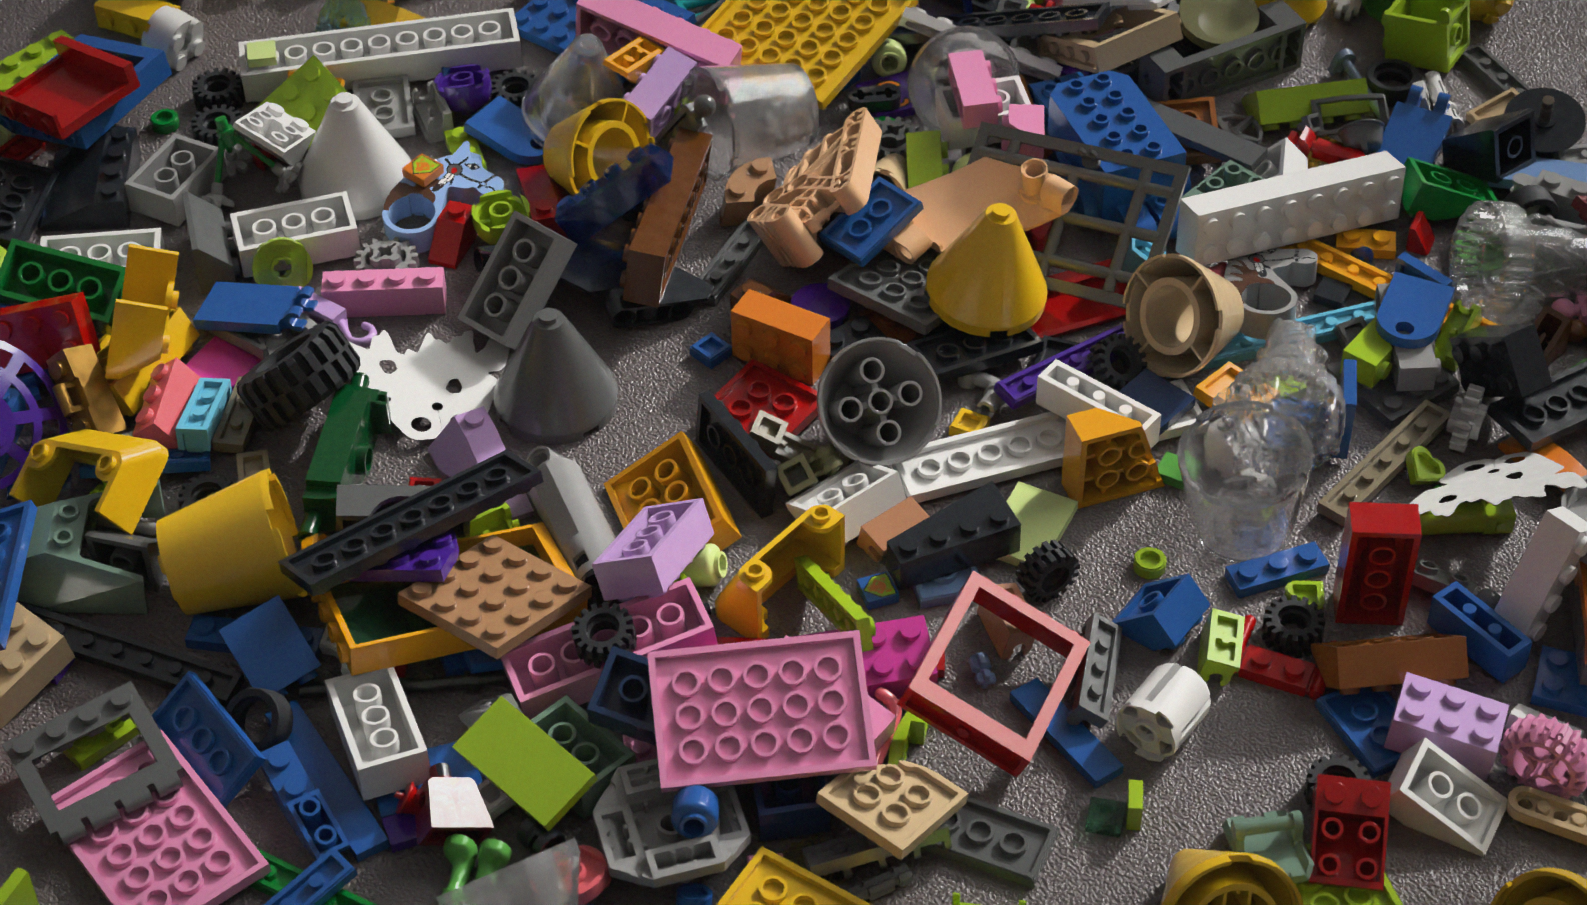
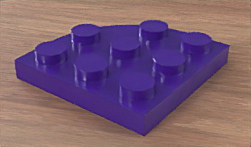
M451 528L447 533L435 536L421 543L417 548L405 551L391 558L389 562L377 565L350 581L444 582L459 556L456 533Z

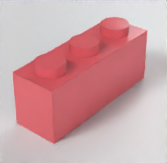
M177 357L165 364L160 363L153 369L151 373L152 380L149 388L143 395L144 403L141 411L135 418L137 423L132 434L134 437L155 440L166 449L178 448L175 428L199 378H201Z

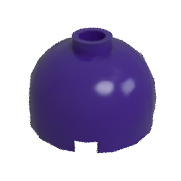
M478 64L454 66L449 68L450 74L443 77L441 72L435 77L437 92L445 99L450 110L459 112L462 115L476 113L477 109L484 106L489 100L492 92L489 69L486 67L485 71L481 70V66Z

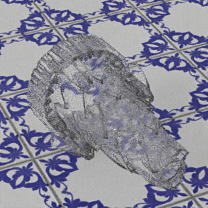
M1476 201L1459 218L1451 240L1449 274L1450 279L1453 280L1452 287L1455 288L1454 296L1462 301V306L1470 309L1472 304L1481 306L1482 316L1498 325H1511L1531 321L1538 317L1543 307L1537 300H1545V298L1569 297L1570 294L1587 295V234L1562 226L1553 219L1541 214L1533 213L1527 216L1526 211L1520 208V205L1512 202Z
M1281 317L1274 320L1268 328L1264 347H1260L1254 361L1235 376V380L1230 386L1217 393L1213 398L1212 407L1220 411L1215 420L1216 428L1223 430V436L1226 437L1228 444L1232 446L1233 452L1238 457H1241L1243 462L1249 466H1254L1256 470L1261 472H1269L1272 475L1285 474L1286 476L1295 475L1296 473L1303 474L1314 470L1322 463L1329 461L1333 455H1337L1340 452V444L1345 431L1346 402L1343 398L1341 386L1336 383V378L1326 371L1324 364L1328 359V354L1319 344H1316L1317 332L1315 325H1307L1295 320L1283 321Z

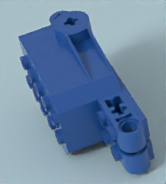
M1110 70L1089 76H1084L1081 72H1075L1055 77L1054 80L1047 79L1027 84L1034 105H1044V130L1047 136L1185 165L1187 152L1129 75ZM1052 150L1053 153L1048 157L1050 161L1085 168L1082 164L1081 156ZM1101 161L1100 167L1095 171L1138 180L1141 169ZM1153 172L1150 183L1171 187L1174 176ZM1057 175V176H1059V177H1061L1062 179H1064V180L1067 181V178H1068V177L1062 176V175ZM1190 175L1188 177L1183 195L1191 190ZM1079 180L1077 186L1079 190L1078 196L1070 212L1124 224L1134 191ZM1146 194L1136 227L1157 231L1167 199ZM1179 208L1168 240L1177 238Z

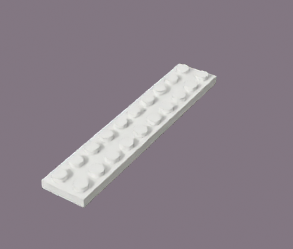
M1183 379L1170 382L1192 395ZM1195 402V406L1159 436V441L1198 432L1203 429L1208 420L1197 402ZM1047 412L931 441L912 458L891 466L893 470L899 472L907 498L911 496L917 503L982 487L991 481L998 483L1063 466L1066 419L1053 412Z

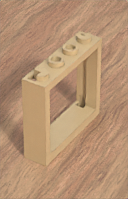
M1126 5L1111 11L1096 33L1083 35L1080 31L1070 32V34L1061 37L1053 36V33L1043 34V36L1036 38L1040 58L1048 57L1057 63L1097 74L1112 70L1183 39L1180 26L1182 22L1178 12L1162 8L1128 10ZM1118 26L1131 28L1099 43L1088 40Z

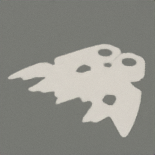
M385 330L380 335L372 337L370 349L349 342L360 357L361 366L357 372H363L369 376L370 384L368 388L379 389L388 393V397L391 398L389 401L390 420L406 436L414 440L436 439L450 422L451 418L483 406L488 413L494 399V388L497 379L490 375L489 372L500 371L506 366L510 347L490 338L485 348L475 353L473 331L471 330L464 332L462 336H455L447 344L440 339H434L430 333H427L418 352L407 349L405 354H400L396 351L389 334ZM382 360H391L395 362L397 370L391 374L385 373L379 363ZM452 379H458L462 385L461 392L450 393L446 390L448 382ZM440 403L443 408L439 411L434 410L432 405ZM423 417L431 422V428L424 432L416 431L412 428L411 422L415 418Z
M1519 452L1504 455L1496 460L1482 459L1461 464L1448 472L1444 478L1440 479L1441 484L1447 485L1423 492L1410 504H1418L1419 514L1431 511L1434 516L1443 515L1448 517L1464 501L1474 502L1483 499L1493 505H1498L1501 501L1508 500L1514 496L1544 497L1546 496L1544 491L1545 485L1558 486L1563 489L1572 486L1584 489L1587 488V483L1574 472L1555 474L1562 470L1564 466L1540 454ZM1513 457H1525L1524 460L1517 463H1505L1507 459ZM1475 464L1485 465L1483 468L1474 471L1464 470L1466 467ZM1499 469L1498 472L1488 473L1491 470ZM1512 473H1523L1521 478L1518 479H1509L1506 477L1507 475ZM1449 495L1457 496L1455 500L1439 503L1443 497Z

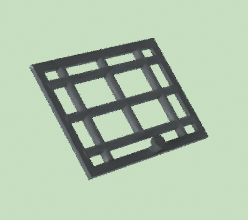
M981 121L967 165L985 156L1008 164L1021 166L1028 159L1036 158L1018 154L1021 144L1081 156L1082 164L1085 168L1041 159L1046 162L1048 173L1068 177L1067 182L1076 187L1079 180L1134 191L1124 224L1069 211L1053 220L1044 251L1032 250L1045 278L1048 291L1126 309V304H1122L1124 295L1114 293L1117 282L1128 284L1133 273L1122 271L1131 239L1134 238L1153 243L1148 259L1164 254L1191 167ZM990 137L1010 141L1007 151L987 147ZM1101 161L1141 169L1138 180L1095 170L1100 167ZM1153 172L1174 176L1171 187L1150 183ZM1146 194L1167 199L1157 231L1136 227ZM1065 223L1120 235L1110 267L1055 255ZM1052 266L1103 278L1105 283L1101 290L1050 278L1048 274Z

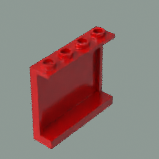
M60 35L53 40L58 53L57 57L5 92L0 91V114L25 124L30 128L42 131L46 135L64 140L141 85L132 62Z

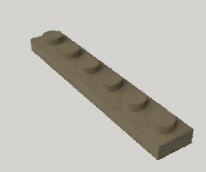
M1425 399L1318 502L1316 511L1344 527L1349 502H1369L1406 466L1405 457L1410 450L1417 446L1426 447L1447 426L1451 412Z

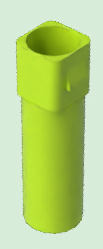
M1511 498L1501 501L1498 505H1493L1483 499L1478 502H1462L1456 507L1453 514L1448 517L1443 515L1434 516L1431 511L1420 514L1422 535L1512 533L1516 521V512Z

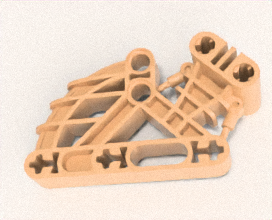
M865 107L852 112L846 118L842 128L833 134L826 135L819 145L814 149L806 151L800 163L788 170L783 185L770 192L764 198L763 205L757 207L748 215L747 221L781 266L789 267L791 265V267L806 268L816 263L823 255V250L817 243V232L823 229L822 226L830 220L833 212H845L846 215H852L867 204L882 130Z

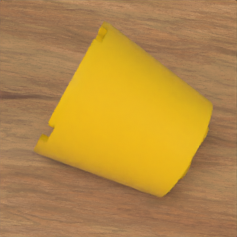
M270 468L261 470L156 522V536L160 552L158 563L162 573L167 576L174 600L177 601L186 615L264 604L277 595L280 596L282 601L310 595L281 573L278 561L297 552L294 537H297L299 531L284 490L275 473L271 474Z

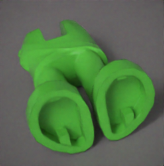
M461 834L448 836L444 844V855L452 865V872L447 888L442 890L439 905H486L489 899L488 892L496 875L510 861L511 848L501 840L486 839L482 841L478 856L477 846L472 839ZM478 858V870L472 890L465 891L471 871Z

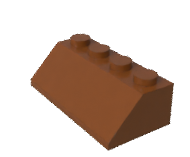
M1427 633L1310 644L1311 652L1326 687L1339 689V694L1342 695L1359 694L1360 687L1370 686L1373 692L1391 691L1392 684H1403L1407 672L1446 685H1456V679L1469 678L1466 636Z

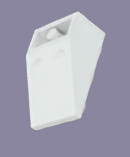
M269 102L264 103L235 121L232 126L242 137L290 166L302 160L316 132L309 127L306 121L300 118H293L285 113L281 106Z

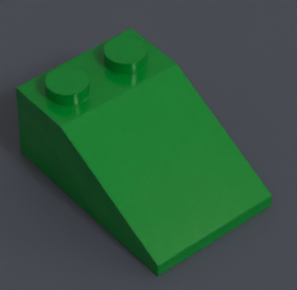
M1408 157L1405 161L1404 166L1406 169L1401 202L1409 216L1414 218L1418 211H1422L1426 219L1435 221L1498 211L1500 203L1486 180Z

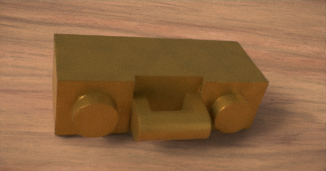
M92 344L62 349L46 360L49 366V375L56 383L52 387L64 417L71 416L73 431L90 429L122 434L128 430L108 381L105 379V374Z

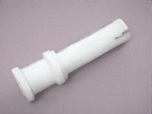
M1429 71L1425 74L1426 78L1423 77L1422 80L1425 81L1430 100L1435 107L1439 93L1447 94V91L1442 83L1439 72ZM1450 100V107L1446 115L1453 117L1446 138L1465 128L1463 120L1458 117V107Z

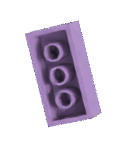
M703 498L645 506L592 563L604 601L618 599L619 602H626L637 596L648 595L649 598H656L667 592L669 586L680 577L681 572L687 565L693 562V558L700 550L705 548V544L714 535Z

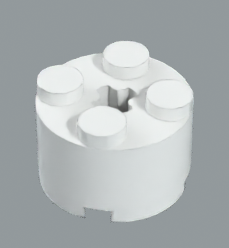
M170 6L159 8L147 22L151 25L148 33L143 31L141 39L142 46L164 50L170 68L178 72L185 68L189 59L194 55L200 56L205 49V42L202 41L204 35L202 22Z

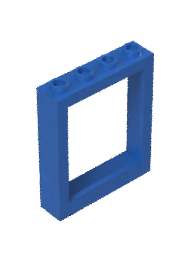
M80 34L74 40L132 62L141 86L64 140L46 135L42 131L30 128L1 114L0 125L11 133L88 149L172 74L165 52L160 49ZM57 53L54 57H52L49 61H51L52 59H54L55 57H57V56H58V53Z

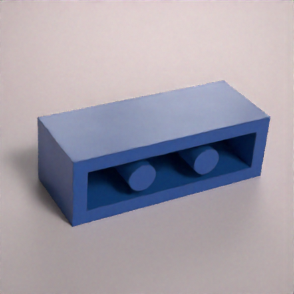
M1453 582L1432 597L1427 624L1438 633L1466 636L1467 656L1503 684L1526 668L1533 641L1459 582Z

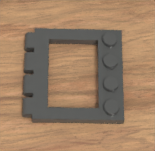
M131 681L2 743L8 759L53 842L61 839L64 846L88 835L85 828L88 824H91L94 831L120 819L121 816L118 809L122 807L127 814H130L154 802L151 795L154 791L162 798L183 787L180 779L185 776L183 768ZM131 718L156 762L59 810L34 765L40 763L41 758L51 752L60 753L73 747L74 741L83 736L93 737L105 731L106 726L116 720L124 722Z

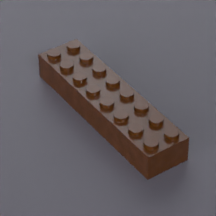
M679 128L676 137L670 138L667 152H664L661 167L657 169L655 182L651 183L649 197H646L644 200L642 213L639 212L636 228L632 229L629 244H626L624 248L622 262L627 263L626 270L623 269L619 284V287L624 288V301L659 308L707 184L713 134Z

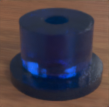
M1367 246L1353 249L1349 253L1350 256L1370 265L1374 258L1373 251Z

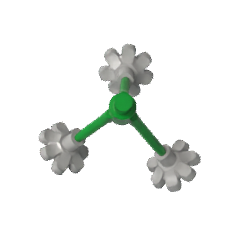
M226 116L215 118L217 125L216 134L218 136L215 182L211 184V193L197 197L217 207H221V204L234 207V201L222 195L224 184L221 183L223 161L225 159L228 178H236V170H239L241 173L247 172L249 167L246 163L251 162L252 157L248 152H244V148L271 167L270 171L279 177L278 184L274 188L278 194L281 191L285 193L289 188V182L292 183L297 179L298 176L295 174L303 164L296 162L293 166L285 168L279 162L274 163L235 132L232 125L228 124Z

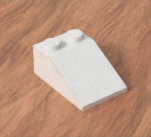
M1423 738L1402 752L1388 781L1391 782L1389 814L1403 825L1476 855L1483 856L1486 854L1507 808V799L1427 738Z

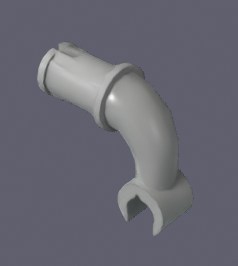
M980 371L958 378L957 384L963 388L972 389L979 386L985 390L984 397L977 405V413L989 416L991 419L997 409L1005 404L993 391L995 383L1001 381L999 378Z

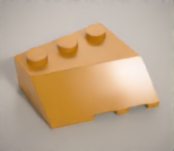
M1100 408L1080 411L1066 416L1061 484L1069 498L1078 501V509L1165 486L1158 472V466L1153 458L1151 447L1140 421Z

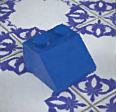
M1187 573L1144 584L1112 622L1123 627L1122 635L1152 651L1165 648L1172 650L1180 646L1186 639V633L1203 620L1202 615L1211 604L1191 575Z

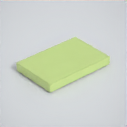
M1018 481L1006 502L1021 523L1020 551L998 558V560L1018 566L1020 561H1026L1024 556L1027 553L1031 555L1034 552L1032 548L1036 545L1041 548L1042 542L1060 541L1078 509V501Z

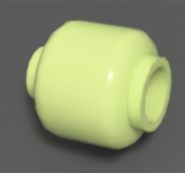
M887 38L870 57L874 71L881 77L903 72L907 64V57L903 46L894 39Z
M705 544V548L698 552L693 558V562L687 565L683 572L687 578H691L694 587L716 586L727 574L728 563L726 554L720 551L719 547L715 544Z

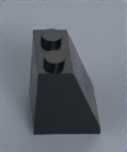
M1528 108L1483 118L1443 139V166L1497 184L1503 178L1535 163L1534 109Z

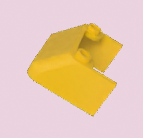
M129 244L122 298L115 301L105 379L120 380L160 360L162 353L168 354L171 335L165 334L170 310H177L179 291H174L179 252Z
M82 429L47 438L35 443L31 447L29 455L9 495L21 503L32 500L36 507L56 501L74 462L95 465L96 477L102 482L107 483L94 511L125 533L132 535L168 461V450L155 440L90 429Z

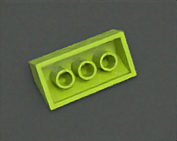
M1366 78L1261 90L1244 96L1241 100L1247 116L1252 115L1263 128V132L1280 130V125L1290 124V128H1297L1296 125L1302 122L1301 117L1313 114L1311 100L1344 95L1368 94ZM1369 100L1320 105L1323 125L1335 123L1334 118L1344 117L1345 122L1361 120L1362 114L1370 112Z

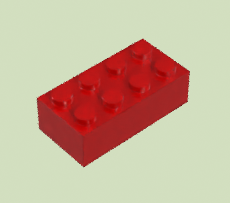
M84 292L0 308V340L26 353L42 369H48L49 366L46 360L62 349L92 344L96 354L101 351ZM0 349V367L5 369L12 354L3 349ZM23 363L17 374L33 372V369L26 363Z
M1349 502L1332 592L1335 623L1403 625L1422 537L1418 504Z

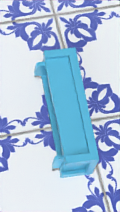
M199 378L175 428L178 450H185L187 448L188 452L200 453L210 451L211 440L232 394L230 379Z

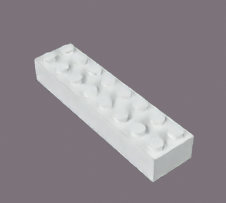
M1387 151L1181 198L1176 251L1180 255L1187 256L1201 265H1207L1399 218L1406 167Z

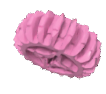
M1542 713L1537 717L1528 714L1525 718H1518L1516 722L1512 723L1510 728H1507L1502 737L1503 740L1499 753L1502 755L1501 763L1508 767L1507 774L1515 776L1518 784L1523 783L1526 786L1560 796L1567 800L1571 796L1578 797L1587 787V739L1580 737L1581 730L1574 731L1569 728V722L1562 724L1558 722L1555 716L1547 719Z

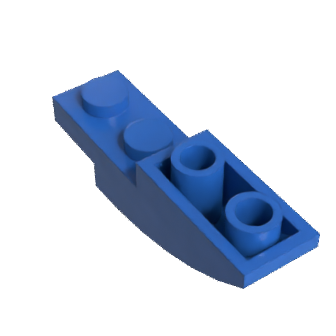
M286 740L262 751L261 754L266 760L260 766V769L272 788V795L291 828L314 860L319 859L332 847L339 853L349 849V841L319 788L315 789L289 741Z

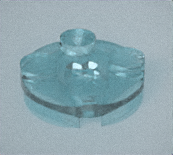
M326 0L318 15L315 30L316 32L340 29L339 23L344 17H346L345 21L348 22V26L341 29L370 26L371 22L370 17H367L365 10L367 8L359 0Z

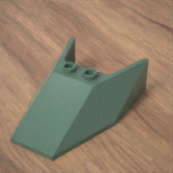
M160 479L141 515L143 518L165 517ZM103 492L56 501L37 507L38 510L17 597L18 601L52 612L148 614L149 608L142 575L80 556L84 535H86L87 531L95 530L98 525L100 514L94 510ZM88 517L90 518V522L86 525Z

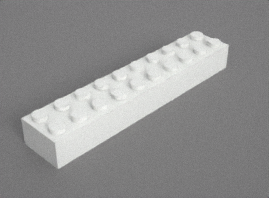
M513 8L238 42L241 77L246 102H261L266 99L287 79L288 71L295 72L313 55L324 64L334 77L345 80L344 88L346 90L353 89L352 81L408 74L409 82L430 80L441 73V67L478 64L481 66V70L484 71L486 67L489 71L523 67L520 38ZM275 40L277 65L249 68L247 43Z

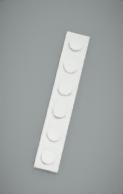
M905 7L899 22V26L965 51L982 50L985 59L1040 80H1054L1055 77L1060 76L1063 68L1057 65V62L1051 58L1036 57L1031 55V52L1025 48L1010 47L1005 45V42L999 38L984 37L979 35V32L973 28L958 27L953 25L951 20L944 17H932L927 15L925 10L918 7Z

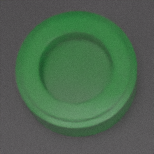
M171 109L158 110L150 117L152 130L157 134L173 133L180 126L177 112Z

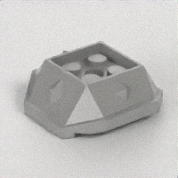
M658 758L618 767L611 778L610 785L602 794L592 812L594 825L610 877L629 881L643 889L677 882L688 884L694 878L725 871L751 843V834L734 785L709 788L717 795L719 801L717 827L710 835L690 839L678 834L673 828L671 822L674 796L678 791L661 793Z

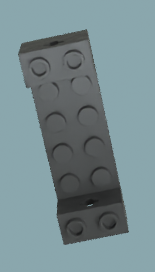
M1276 0L1259 6V23L1256 33L1185 58L1170 45L1140 57L1137 85L1150 100L1155 102L1210 96L1216 98L1291 71L1301 66L1307 22L1283 0Z

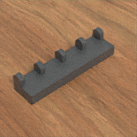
M1095 612L1082 626L1084 638L1090 641V644L1074 674L1077 678V683L1071 692L1070 699L1073 702V707L1068 712L1067 722L1071 725H1078L1084 719L1101 729L1109 721L1123 627Z

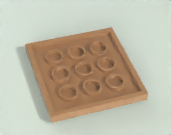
M492 534L460 554L444 582L418 581L399 592L398 605L490 656L499 659L591 598L592 589L591 585Z

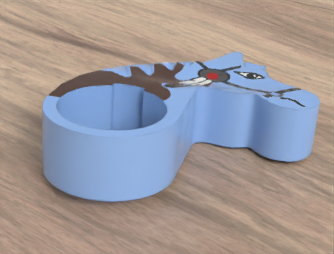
M465 141L453 155L435 160L443 164L444 173L425 188L404 177L391 190L385 200L382 211L385 236L388 237V240H393L395 237H398L400 242L409 240L410 246H416L417 253L426 252L431 248L437 218L449 200L470 205L474 204L476 206L480 202L479 197L483 194L495 190H504L503 180L482 167L481 155L470 152L469 141ZM412 214L414 216H423L424 214L427 218L431 219L427 225L417 229H403L395 225L399 220Z

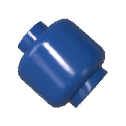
M700 785L686 786L680 789L674 796L671 822L673 828L678 834L690 839L712 834L717 827L719 817L717 795L709 788Z

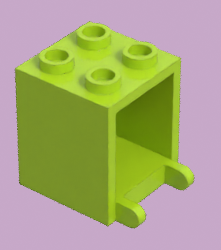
M1394 0V3L1388 10L1384 11L1382 16V25L1385 28V36L1382 42V47L1385 49V59H1400L1414 67L1448 73L1470 45V0Z

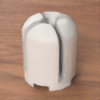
M1166 663L1157 666L1116 713L1115 726L1118 735L1121 736L1124 733L1128 740L1138 748L1135 753L1147 760L1161 762L1165 757L1172 756L1210 711L1211 699L1207 683L1194 670L1186 666L1181 667L1177 663Z

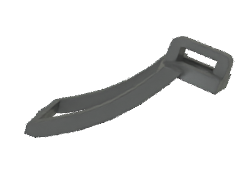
M1385 94L1344 95L1311 100L1313 114L1301 117L1302 122L1296 125L1297 130L1303 131L1307 126L1316 132L1317 137L1338 135L1339 129L1324 131L1320 105L1377 100L1380 120L1384 123L1386 129L1389 122V112Z

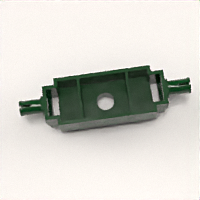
M363 372L354 373L350 383L343 384L340 389L336 390L305 478L306 488L302 497L304 517L297 534L300 543L304 538L320 531H336L337 485H362L365 476H368L371 472L373 450L378 438L377 434H391L390 423L392 421L390 420L391 412L388 393L379 389L368 388L370 384L369 376Z

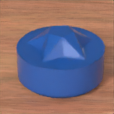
M701 883L683 884L676 890V905H712L713 892L708 886Z

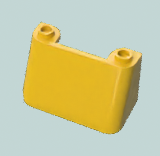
M816 505L804 512L739 569L715 600V614L717 618L746 638H768L769 626L765 624V620L768 618V609L763 607L762 604L796 575L795 557L807 555L815 564H819L822 571L829 572V576L833 578L845 569V515L827 505Z

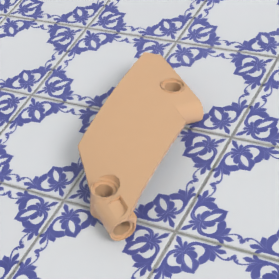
M984 156L947 175L903 190L920 200L924 209L883 249L907 264H913L930 247L941 253L985 209L995 203H1005L1011 206L1016 211L1025 232L1068 213L1077 199L1079 190L1078 187L1061 177L1048 173V166L1041 159H1028L1021 166Z

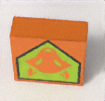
M421 153L402 168L403 177L425 188L444 173L443 164Z

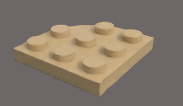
M899 760L898 765L879 764L877 765V770L839 774L817 793L816 803L902 860L967 803L969 793L927 767Z

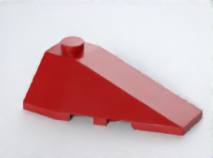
M544 165L516 169L521 194L525 196L530 204L532 220L565 238L585 236L593 238L588 215L572 196L549 176Z

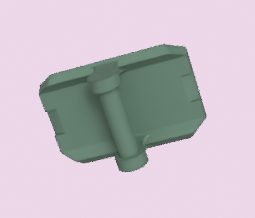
M1285 810L1264 812L1263 816L1244 818L1243 815L1230 817L1225 820L1222 828L1232 852L1256 854L1273 861L1287 873L1295 884L1309 881L1314 862L1303 841L1304 821L1300 810L1290 811L1289 814Z

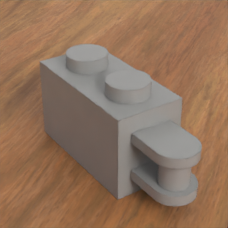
M1543 169L1538 177L1525 173H1517L1513 176L1512 183L1514 186L1511 187L1510 193L1526 185L1545 187L1559 207L1558 220L1587 226V223L1579 218V212L1570 206L1576 195L1587 196L1586 182L1577 181ZM1541 205L1528 208L1526 213L1534 215Z

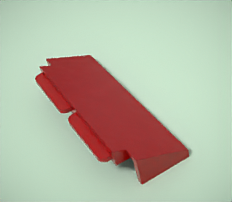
M1112 258L1094 264L1110 267ZM1069 270L1048 276L1101 290L1105 283L1103 278ZM1117 282L1114 293L1124 295L1127 284ZM1047 290L1044 311L1038 321L1030 328L1041 339L1044 335L1059 337L1126 318V309Z

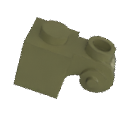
M833 444L818 446L816 448L817 451L813 453L814 456L808 459L801 453L777 466V476L790 500L817 485V479L829 474L833 476L838 473L837 471L841 469L840 466L844 462L839 458V453H836V448Z

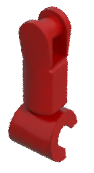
M1307 126L1301 136L1294 130L1288 136V139L1306 157L1309 152H1312V158L1329 164L1365 156L1359 149L1344 147L1322 138H1318L1316 141L1314 131Z

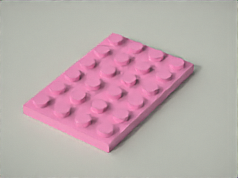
M859 630L647 652L661 793L679 791L686 786L692 785L710 788L877 770Z
M160 730L183 768L185 776L180 778L183 787L162 798L159 797L156 791L152 792L151 795L154 802L130 814H127L123 807L118 809L121 818L94 831L91 824L86 825L85 828L88 835L68 844L67 847L110 905H219L270 873L269 863L166 734ZM142 741L53 794L51 797L57 808L61 810L156 761L145 742Z

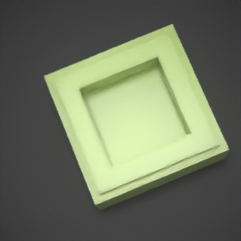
M275 40L247 43L249 68L277 65Z

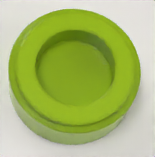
M1142 548L1134 555L1133 570L1138 576L1145 579L1159 578L1165 573L1167 558L1157 548Z

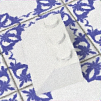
M855 461L838 471L837 474L828 477L786 502V506L795 519L816 505H827L844 514L846 546L848 541L859 535L862 525L905 500L906 495L898 471L881 465H867Z

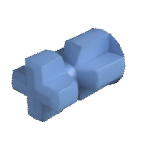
M978 652L970 656L968 662L972 672L976 673V684L980 685L983 689L988 688L989 684H995L996 677L994 673L990 672L992 666L988 655L984 652Z

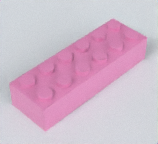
M578 0L576 3V40L609 55H612L640 36L645 37L665 50L669 46L697 62L694 92L701 95H710L715 101L725 104L739 83L742 45L731 39H726L706 28L698 27L682 18L670 15L657 7L649 6L638 0Z
M690 577L672 583L667 592L662 596L656 598H649L648 595L639 596L619 604L620 610L623 608L627 609L633 619L637 635V646L635 650L631 649L632 653L647 658V652L718 645L714 626ZM574 622L530 638L500 657L518 705L523 714L530 720L565 695L569 696L578 705L591 700L605 663H602L601 669L594 667L593 662L588 666L585 664L584 659L579 658L571 631L572 625H575ZM613 629L600 630L592 636V640L607 641L613 638L617 631Z

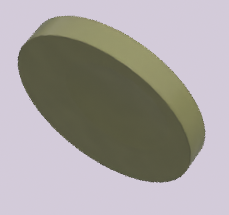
M1181 0L1178 10L1183 34L1191 42L1205 49L1256 33L1259 23V10L1254 0Z

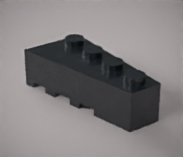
M991 481L888 540L886 569L901 591L1019 552L1021 523L994 482Z

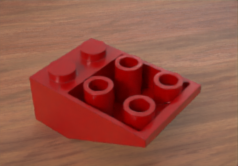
M1323 774L1317 775L1313 788L1310 856L1314 866L1309 883L1383 891L1391 782Z

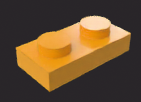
M1356 228L1335 233V249L1353 257L1395 260L1396 231Z

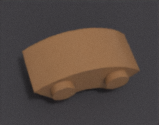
M771 157L756 158L743 164L732 173L727 181L721 205V226L740 225L744 219L747 220L748 215L754 208L763 204L764 198L774 190L777 178Z

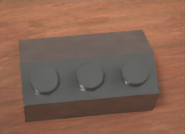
M189 192L182 193L201 294H208L215 282L236 283L235 276H239L241 273L238 258H231L237 256L234 239L228 240V238L233 237L230 220L224 221L221 208Z

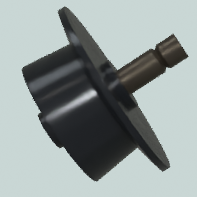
M1534 88L1516 95L1506 106L1504 114L1528 108L1534 109L1536 157L1553 159V153L1571 148L1581 139L1585 130L1586 117L1580 104L1570 95L1556 89Z

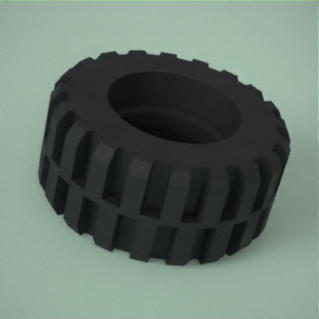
M324 321L292 338L251 368L238 381L236 385L237 394L261 427L268 430L276 429L298 418L342 387L359 370L361 366L360 357L337 324Z

